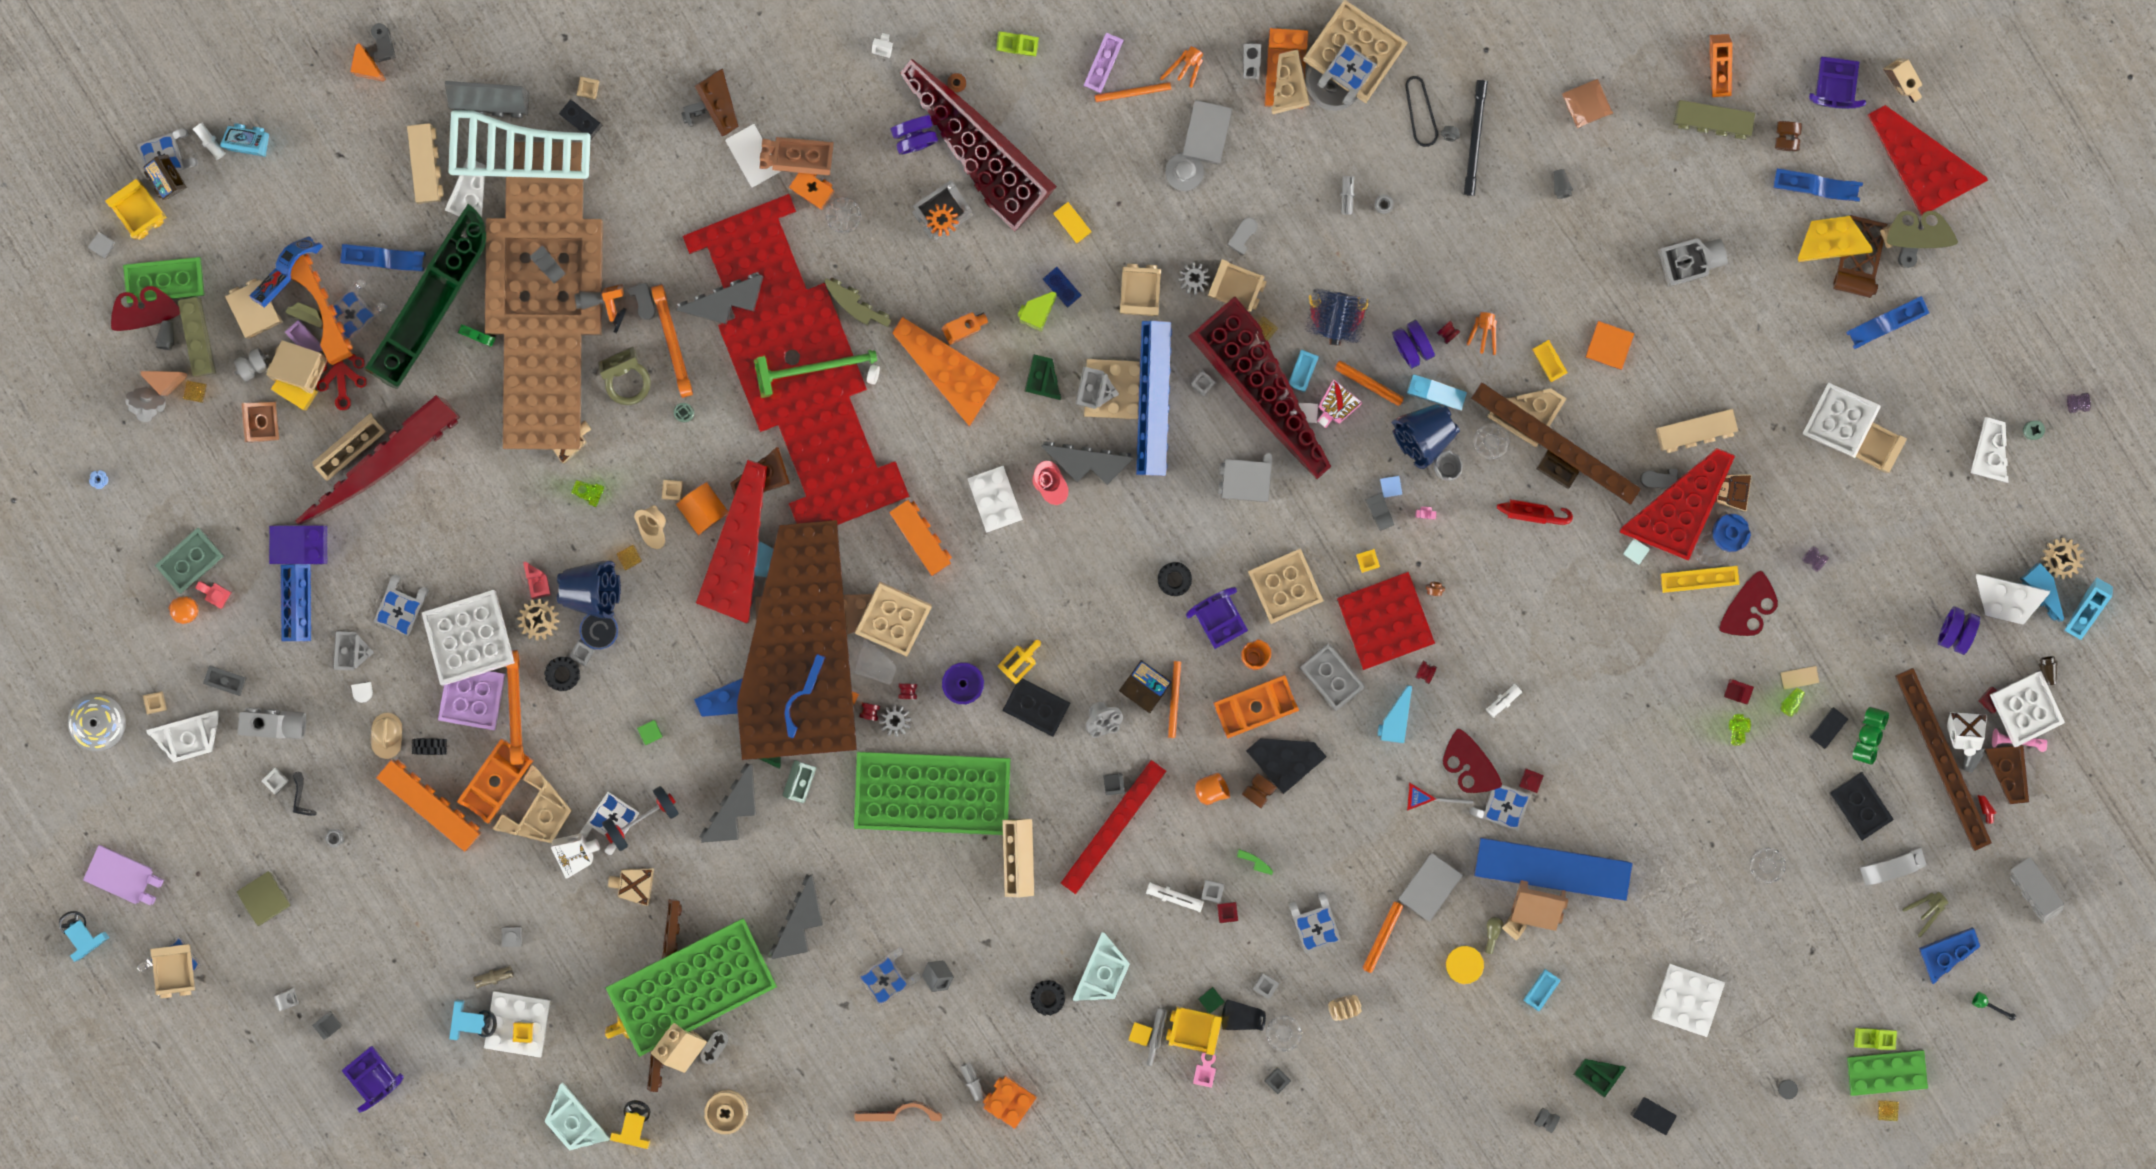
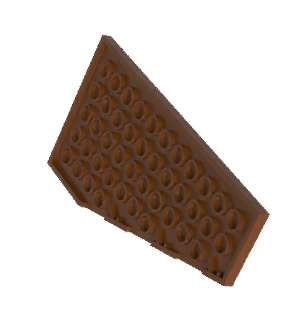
M837 520L779 525L737 700L742 760L857 750ZM816 655H822L825 659L811 694L798 696L791 705L790 717L798 729L794 738L788 737L785 720L786 704L794 694L803 691Z

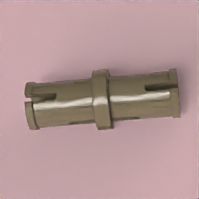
M509 965L496 971L492 969L489 970V973L474 976V982L482 980V982L475 983L476 988L478 989L492 983L495 985L498 984V981L513 978V972L505 974L512 971L511 966Z

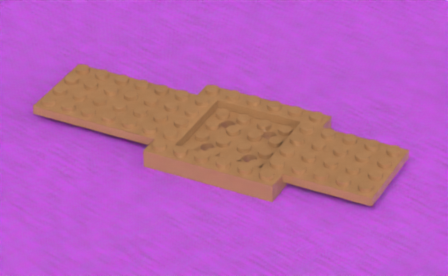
M514 142L513 169H524L525 142ZM533 142L532 170H543L544 142ZM552 142L551 170H562L563 142ZM571 142L570 171H581L582 142ZM506 177L505 218H486L485 334L504 335L503 449L581 450L582 335L602 336V304L584 310L577 309L574 294L579 293V291L602 292L603 220L583 219L584 179ZM543 245L566 274L554 284L532 259L528 263H522L520 260L521 255L529 253L531 256ZM562 253L569 255V261L565 264L559 262V256ZM523 291L530 293V299L526 302L520 299V294ZM567 292L569 294L568 300L566 302L559 301V293Z

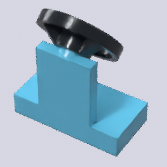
M67 912L59 920L61 932L68 936L77 949L76 952L70 955L74 962L79 961L109 939L106 932H102L93 938L86 928V919L81 912ZM75 915L74 918L68 920L66 924H61L64 918H66L67 916ZM78 916L84 919V923L81 920L78 921Z
M457 999L454 1001L449 1039L458 1040L460 1031L477 1033L481 1037H490L494 1034L497 1020L493 1012L489 1010H483L478 1014L463 1012L465 1000ZM492 1017L493 1027H492L491 1032L489 1033V1030H488V1028H489V1026H490V1021H489V1020H490V1018Z

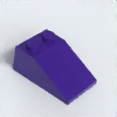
M269 526V564H327V526Z

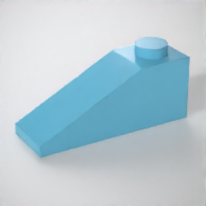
M1413 374L1406 394L1461 411L1467 392Z
M2096 577L2076 608L2065 631L2082 640L2112 598L2113 586Z
M1407 685L1384 718L1382 725L1379 724L1377 736H1381L1380 740L1397 743L1405 742L1412 686Z

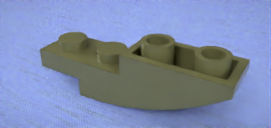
M831 278V280L825 279L824 282L834 299L850 315L867 326L872 319L889 328L892 320L888 319L890 315L881 310L878 313L871 310L873 306L863 301L859 304L861 296L858 295V290L850 286L847 289L840 286L842 282L835 278Z

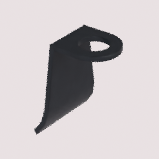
M295 772L293 779L296 783L293 813L315 816L317 814L316 811L299 807L304 778L301 772Z
M1229 999L1226 1000L1222 1011L1221 1024L1223 1030L1263 1031L1266 1022L1264 1010Z

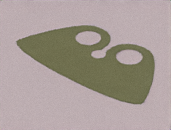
M1902 211L1895 218L1887 236L1888 244L1904 248H1943L1958 243L1949 224L1936 211H1927L1922 215L1921 223L1924 226L1923 230L1917 228L1919 219L1915 213ZM1928 215L1936 216L1938 223L1935 226H1930L1926 223ZM1903 216H1912L1914 219L1913 225L1906 226L1902 222Z

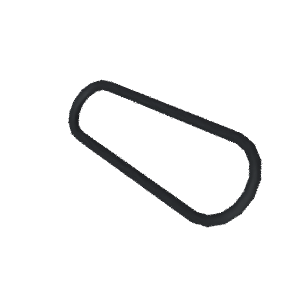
M1412 76L1406 81V93L1413 136L1420 146L1429 147L1437 141L1438 130L1425 84L1420 77ZM1412 79H1418L1422 84L1434 126L1435 138L1429 144L1421 143L1416 137L1408 84Z

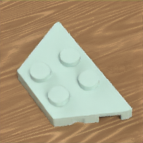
M1101 932L1074 994L1073 1001L1115 999L1130 963L1104 932Z
M562 1082L559 1085V1089L544 1122L569 1151L610 1140V1136Z

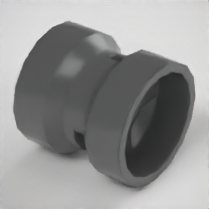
M1541 1108L1534 1124L1538 1127L1543 1126L1546 1131L1552 1133L1559 1122L1560 1116L1550 1114L1547 1109Z

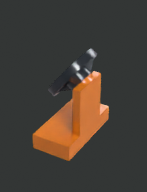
M623 284L607 287L602 291L610 322L613 321L615 326L613 332L616 334L627 310L623 307L617 313L614 298L623 296Z

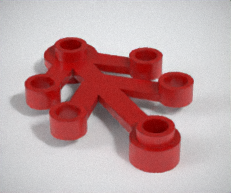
M352 353L353 355L348 357V359L353 362L355 368L362 369L365 366V360ZM358 359L362 360V365L359 367L356 365ZM342 360L336 363L322 380L318 381L317 389L322 392L327 391L330 382L337 375L339 396L335 399V406L339 410L345 411L351 407V399L347 396L345 375L352 379L359 388H364L367 385V379L355 373ZM328 361L323 369V372L327 370V364L329 363ZM362 378L364 384L360 386L358 380ZM322 382L326 384L325 389L320 388ZM343 399L347 401V405L344 407L341 406Z

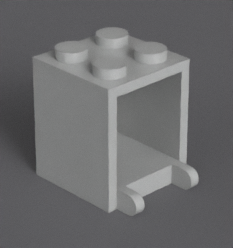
M952 180L913 205L914 211L912 212L919 223L923 221L925 224L923 230L929 239L933 237L935 241L940 238L938 236L939 230L937 229L934 234L931 233L933 228L927 227L929 222L923 215L930 209L937 212L935 205L938 204L940 210H942L943 204H946V211L953 207L954 210L951 214L957 213L958 217L952 220L959 221L958 225L973 216L972 210ZM942 215L941 218L937 219V222L939 221V225H943L944 222L948 221V218L945 219V216Z
M1269 453L1264 455L1263 462L1225 459L1224 463H1220L1219 475H1223V481L1218 484V494H1221V498L1268 502L1272 455Z

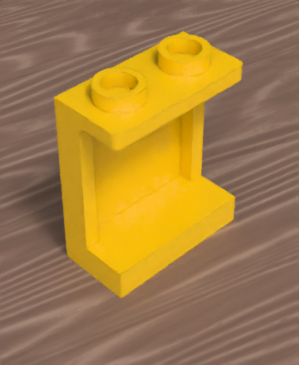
M139 179L133 180L105 200L129 231L131 238L135 240H141L149 234L147 231L153 227L154 229L160 227L164 223L163 220L167 218Z
M1178 1006L1176 1011L1172 1010L1170 1021L1173 1022L1172 1029H1168L1166 1040L1169 1041L1168 1044L1214 1055L1222 1016Z

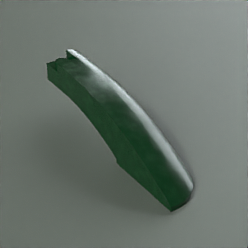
M467 204L428 264L400 314L365 367V371L394 389L400 387L484 250L486 243L484 222L480 214L471 205Z

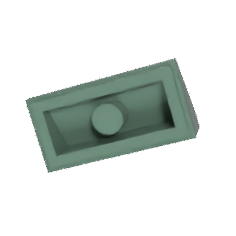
M794 760L782 796L804 803L817 767Z

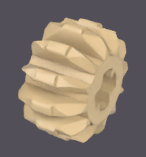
M1356 995L1343 996L1332 1000L1328 1004L1329 1013L1335 1021L1352 1018L1362 1012L1361 1003Z

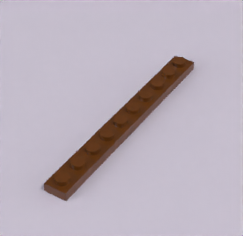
M1481 382L1472 395V400L1629 505L1632 504L1640 492V487Z
M1914 668L1895 675L1973 851L1991 844L1992 841Z
M676 899L668 900L662 958L676 952L678 949V944L675 941L676 935H679L680 931L678 916H681L682 905ZM652 1054L650 1056L647 1090L658 1092V1088L662 1086L660 1071L661 1068L663 1069L664 1064Z

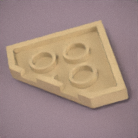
M1550 388L1507 399L1549 427L1567 398ZM1492 412L1488 414L1487 418L1535 448L1537 447L1538 443Z

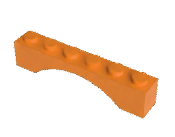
M303 254L295 261L292 267L291 280L307 288L318 303L323 321V336L320 346L327 361L334 365L352 356L351 349H353L350 340L344 337L343 332H345L342 323L336 320L335 315H337L334 306L328 303L327 298H329L326 289L320 286L321 278L318 272L312 269L313 261L310 255Z

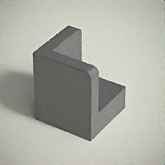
M1122 773L1103 775L1106 796L1125 793Z
M943 960L928 962L922 974L931 992L948 990L954 978Z
M330 1011L312 1026L325 1040L340 1029L342 1024Z

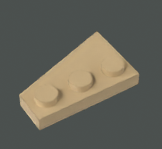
M1298 49L1279 54L1272 114L1310 105Z

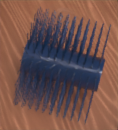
M1318 289L1315 297L1317 294H1319V297L1311 306V309L1314 305H1316V308L1307 318L1309 319L1315 313V316L1306 326L1308 327L1314 321L1308 332H1311V329H1313L1314 334L1320 333L1323 335L1320 337L1339 341L1346 339L1349 342L1352 339L1354 342L1363 328L1358 331V334H1356V331L1364 322L1362 320L1359 326H1357L1356 320L1357 323L1359 322L1357 312L1361 319L1365 311L1361 315L1360 312L1369 300L1364 303L1365 298H1361L1360 301L1357 298L1358 296H1351L1347 293H1341V291L1330 292L1329 290L1327 292L1325 290L1324 292V289L1322 290L1323 295H1321L1320 289Z

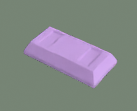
M300 320L296 321L285 331L296 345L319 353L322 351L320 342Z

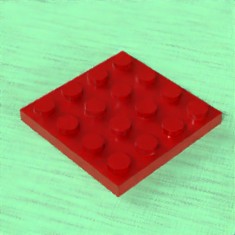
M1409 572L1336 598L1363 670L1435 644Z

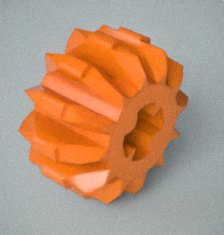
M937 204L935 205L937 212L933 209L929 210L933 217L926 216L927 220L933 221L928 223L927 227L935 226L931 233L934 234L938 229L939 237L942 236V231L944 230L946 236H949V228L954 232L956 231L952 224H959V221L952 220L958 217V214H951L954 210L953 207L946 211L947 205L943 204L942 210H940ZM942 215L945 216V219L948 218V221L944 222L943 225H939L940 222H937V219L941 218Z

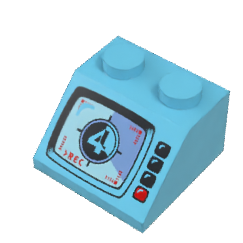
M234 123V127H227L220 147L228 151L266 157L269 134L264 132V128L253 127V130L245 129V125Z

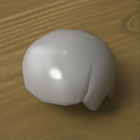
M1450 450L1442 452L1435 459L1434 471L1439 478L1445 481H1453L1462 473L1463 464L1460 456L1452 453Z

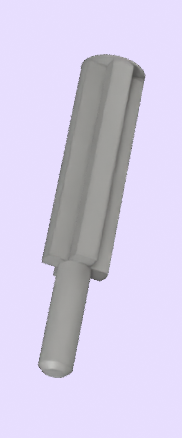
M1158 1008L1148 1045L1151 1047L1147 1060L1148 1066H1152L1156 1048H1160L1169 1013L1164 1008Z

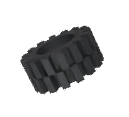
M1171 562L1164 565L1157 577L1160 589L1169 596L1183 595L1192 584L1190 570L1179 562ZM1171 572H1178L1182 576V583L1177 587H1172L1167 582V577Z
M557 657L546 666L544 671L545 681L554 690H570L577 685L580 679L579 666L573 659ZM561 666L566 667L570 673L569 678L564 682L557 680L555 677L556 669Z
M414 738L412 739V754L447 755V739Z
M1041 981L1035 985L1031 992L1032 1006L1039 1014L1051 1016L1063 1008L1065 992L1061 985L1055 981ZM1049 990L1055 994L1056 999L1053 1004L1045 1005L1041 1002L1040 996L1044 991Z

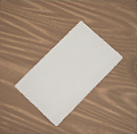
M755 124L725 140L752 188L781 172L772 170L773 166L767 169H759L762 137Z

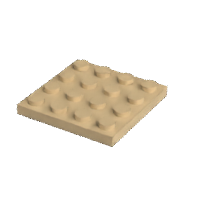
M1344 0L1305 55L1303 61L1324 74L1345 43L1377 64L1356 94L1357 98L1367 103L1408 42ZM1330 78L1332 81H1334V82L1337 83L1339 86H1341L1342 88H1344L1345 90H1347V91L1349 92L1348 89H1346L1345 87H1343L1342 85H1340L1338 82H1336L1335 80H1333L1332 78Z

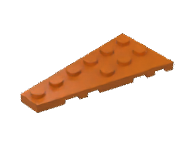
M902 317L894 329L893 335L970 427L1000 378Z

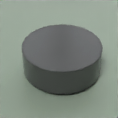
M1783 1080L1778 1086V1092L1784 1099H1793L1798 1093V1087L1792 1080Z

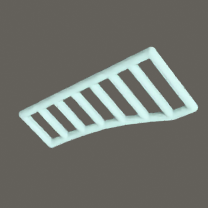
M453 110L451 112L448 170L450 175L587 179L589 177V133L531 129L513 125L474 110ZM458 118H470L468 168H456ZM477 120L488 124L486 168H475ZM496 127L507 130L505 169H494ZM515 133L526 135L524 169H513ZM533 137L545 138L543 170H532ZM552 139L564 140L562 170H551ZM571 140H583L581 171H570Z

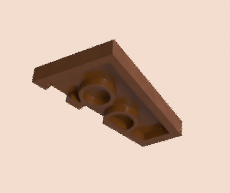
M722 68L696 84L695 88L721 136H725L739 126Z
M776 447L766 457L758 461V463L767 466L763 493L790 484L779 447ZM742 474L730 483L734 496Z
M2024 746L1986 748L1984 751L2008 804L2028 803L2029 794Z

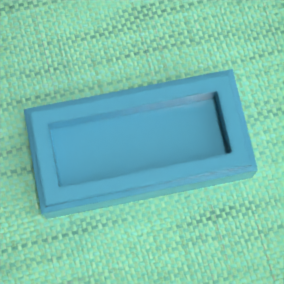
M1304 350L1300 351L1288 381L1292 388L1302 392L1306 391L1319 356Z
M1544 969L1523 1001L1540 1011L1561 980Z

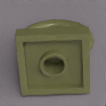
M634 347L598 362L600 374L603 380L605 379L606 392L612 400L622 405H633L642 401L647 396L651 386L650 375L638 363ZM630 369H634L640 373L643 379L641 391L629 398L618 395L612 385L614 376H621L630 371Z

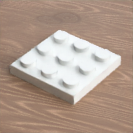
M1828 383L1803 435L1855 458L1881 406Z
M2037 671L1990 694L2014 747L2065 723L2041 671Z
M1669 964L1652 1019L1707 1037L1725 982Z
M493 991L490 1011L496 1017L497 1027L492 1036L485 1038L484 1048L542 1057L551 1000ZM491 1017L490 1020H489V1021H490V1026H489V1028H488L489 1033L491 1032L492 1027H493L492 1017ZM514 1022L533 1023L532 1043L512 1042Z

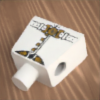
M576 834L552 840L551 849L565 878H569L592 863V852L600 850V845L597 839L587 842L583 834Z

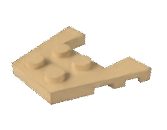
M532 765L523 780L540 791L520 824L502 814L493 829L552 843V840L558 835L572 809L541 772Z

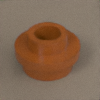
M954 73L948 78L947 85L952 91L959 93L965 89L966 79L962 74ZM958 79L961 83L959 86H955L953 81Z
M1432 581L1426 585L1427 594L1432 596H1442V593L1445 591V587L1440 582Z

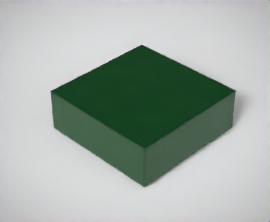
M1214 987L1198 998L1209 1014L1225 1002Z

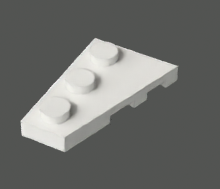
M468 157L463 168H468ZM476 161L475 168H486V165ZM460 175L445 211L460 216L467 204H469L482 218L485 176Z
M1985 417L1971 469L1972 474L2009 483L2006 469L2008 462L2005 446H2007L2005 422Z

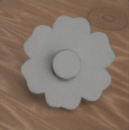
M146 387L136 388L134 392H128L126 405L129 411L136 414L138 420L149 422L157 412L164 411L166 399L163 398V395H159L155 389L149 390Z

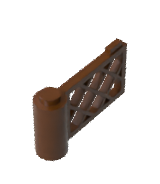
M1850 215L1853 221L1861 223L1864 228L1861 232H1867L1872 240L1869 244L1874 243L1877 253L1871 257L1868 253H1864L1867 260L1860 264L1854 255L1841 256L1833 282V289L1871 298L1872 295H1876L1878 290V284H1875L1884 240L1882 235L1874 238L1869 229L1873 226L1883 229L1888 224ZM1848 257H1851L1856 265L1852 269L1843 268L1844 260ZM1869 261L1873 267L1872 274L1865 273L1861 265Z

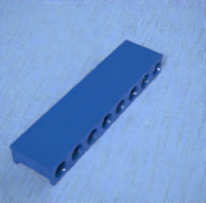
M1480 837L1474 876L1519 884L1523 880L1527 881L1528 885L1627 901L1633 863Z

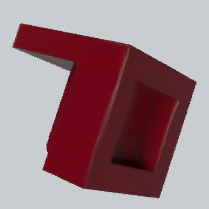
M1729 679L1724 697L1748 705L1754 687Z

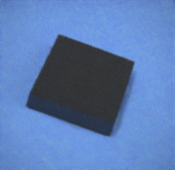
M1022 678L1015 685L1002 711L1054 737L1071 703Z
M1863 772L1858 773L1829 792L1861 841L1894 820Z

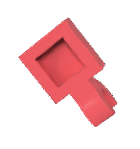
M199 581L195 587L207 594L206 601L220 609L224 607L232 593L217 583L210 587L206 583Z

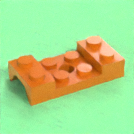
M1269 29L1265 107H1271L1274 104L1279 54L1298 49L1305 78L1306 62L1303 61V58L1307 53L1308 31Z
M1285 675L1213 702L1227 739L1299 711ZM1254 701H1258L1262 705L1259 712L1251 710V704Z
M503 738L498 742L457 801L479 815L488 824L491 823L507 797L534 762L532 758L524 753V764L511 765V744ZM492 776L500 778L499 786L494 787L490 784Z

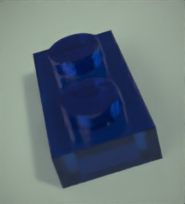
M1057 266L1042 279L1057 294V297L1067 308L1082 296Z

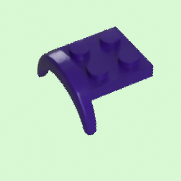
M1821 57L1816 95L1810 93V101L1820 106L1838 109H1856L1865 106L1866 100L1855 101L1860 62Z
M1236 587L1224 589L1206 598L1186 613L1187 619L1196 615L1214 649L1248 631L1229 597L1238 592Z
M370 1046L341 1070L366 1101L357 1108L359 1113L368 1110L396 1089L404 1079L401 1073L398 1076L395 1075L373 1046Z

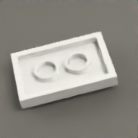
M1004 466L967 478L986 533L1023 520Z

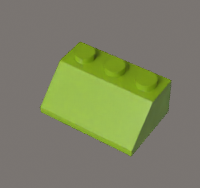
M1050 292L1027 301L1026 305L1022 304L1018 312L1020 323L1042 332L1057 294Z

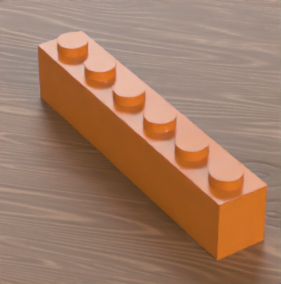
M390 760L376 778L464 852L467 851L481 835L480 827L473 821L469 823L464 819L465 814L459 809H452L449 806L451 803L443 796L439 798L434 794L436 790L430 785L426 784L425 786L420 782L421 778L416 773L411 772L410 774L405 769L406 765L400 760Z

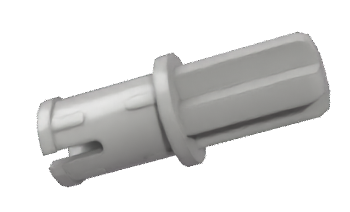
M1343 176L1342 193L1340 194L1342 196L1341 213L1351 215L1353 213V197H1355V177Z
M971 1063L962 1065L960 1069L967 1082L966 1086H969L974 1100L978 1101L986 1097L979 1083L980 1078H977Z

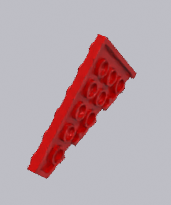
M1884 105L1868 114L1874 129L1921 216L1925 212L1932 211L1988 181L1985 175L1888 106Z
M1716 448L1625 523L1619 532L1689 561L1735 455Z

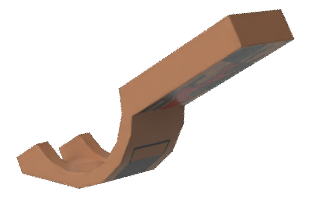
M909 1101L898 1106L895 1111H856L855 1121H894L896 1115L908 1107H917L924 1110L929 1115L931 1121H942V1114L922 1102Z

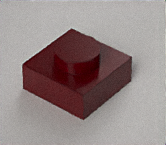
M1993 686L1989 687L1978 700L1991 714L1997 711L1990 694L1997 691Z
M1525 768L1519 787L1538 793L1544 775Z
M1236 902L1217 904L1219 923L1238 921Z

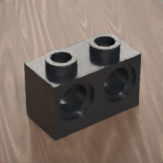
M572 99L568 101L559 113L581 133H589L590 140L603 126Z

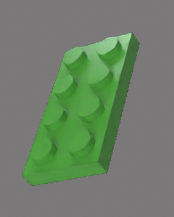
M200 257L123 265L126 292L133 293L137 297L138 302H141V290L147 286L157 287L171 299L205 296ZM148 290L145 292L144 297L147 301H155L157 295L154 291ZM126 296L127 303H133V299Z
M1924 1050L1847 1057L1851 1096L1928 1089Z

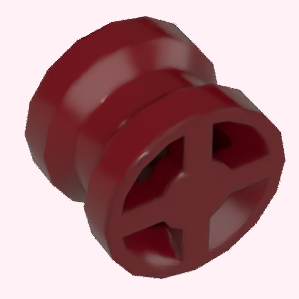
M1450 320L1437 332V335L1442 336L1445 344H1448L1460 333V330L1455 329Z
M1423 660L1415 678L1424 679L1425 683L1430 684L1437 667L1434 665L1430 666Z
M899 683L900 694L898 699H917L915 690L918 684Z
M862 702L863 710L859 717L878 721L877 712L881 706Z

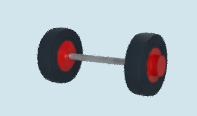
M659 786L653 790L658 805L623 828L616 825L611 818L602 822L607 831L605 836L610 844L614 842L619 851L627 848L628 844L624 839L623 831L658 809L665 812L670 819L679 814L673 805L676 801L670 793L667 794L663 787Z

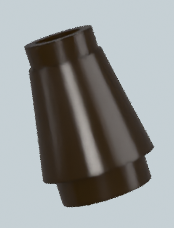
M2055 656L2040 658L2038 665L2047 685L2057 684L2058 661L2055 660Z

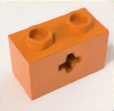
M798 173L789 188L822 210L835 192L832 189L833 185L825 179L821 182L815 178L817 174ZM816 183L817 191L809 192V184L814 185Z

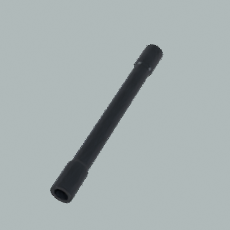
M1484 80L1476 81L1469 159L1463 195L1475 196L1477 164L1488 81Z

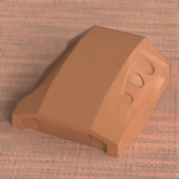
M1598 79L1562 93L1577 129L1613 114Z

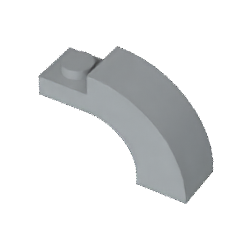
M1920 847L1889 859L1872 862L1860 867L1865 886L1908 875L1927 866Z

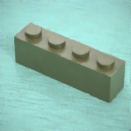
M1679 100L1676 106L1673 125H1678V129L1689 130L1690 127L1696 128L1699 133L1713 131L1716 132L1715 135L1727 137V134L1735 135L1734 138L1746 140V137L1752 136L1755 113Z
M198 297L179 300L178 304L192 375L194 377L216 374L202 300Z

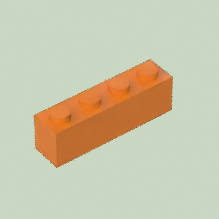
M907 500L889 513L931 576H934L951 564L950 559L952 557L947 549L942 550L940 547L941 540L937 534H931L928 528L931 525L925 517L921 519L917 513L920 511L914 501L910 502Z

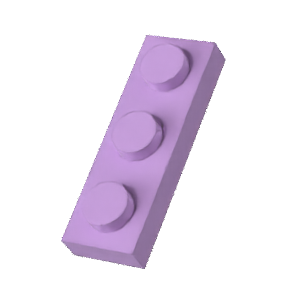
M1109 33L1105 34L1083 85L1084 87L1100 94L1102 93L1123 44V39Z

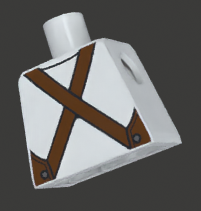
M1950 712L1947 729L1953 747L1955 749H1964V754L1967 756H1972L1976 753V750H1980L1985 737L1987 715Z

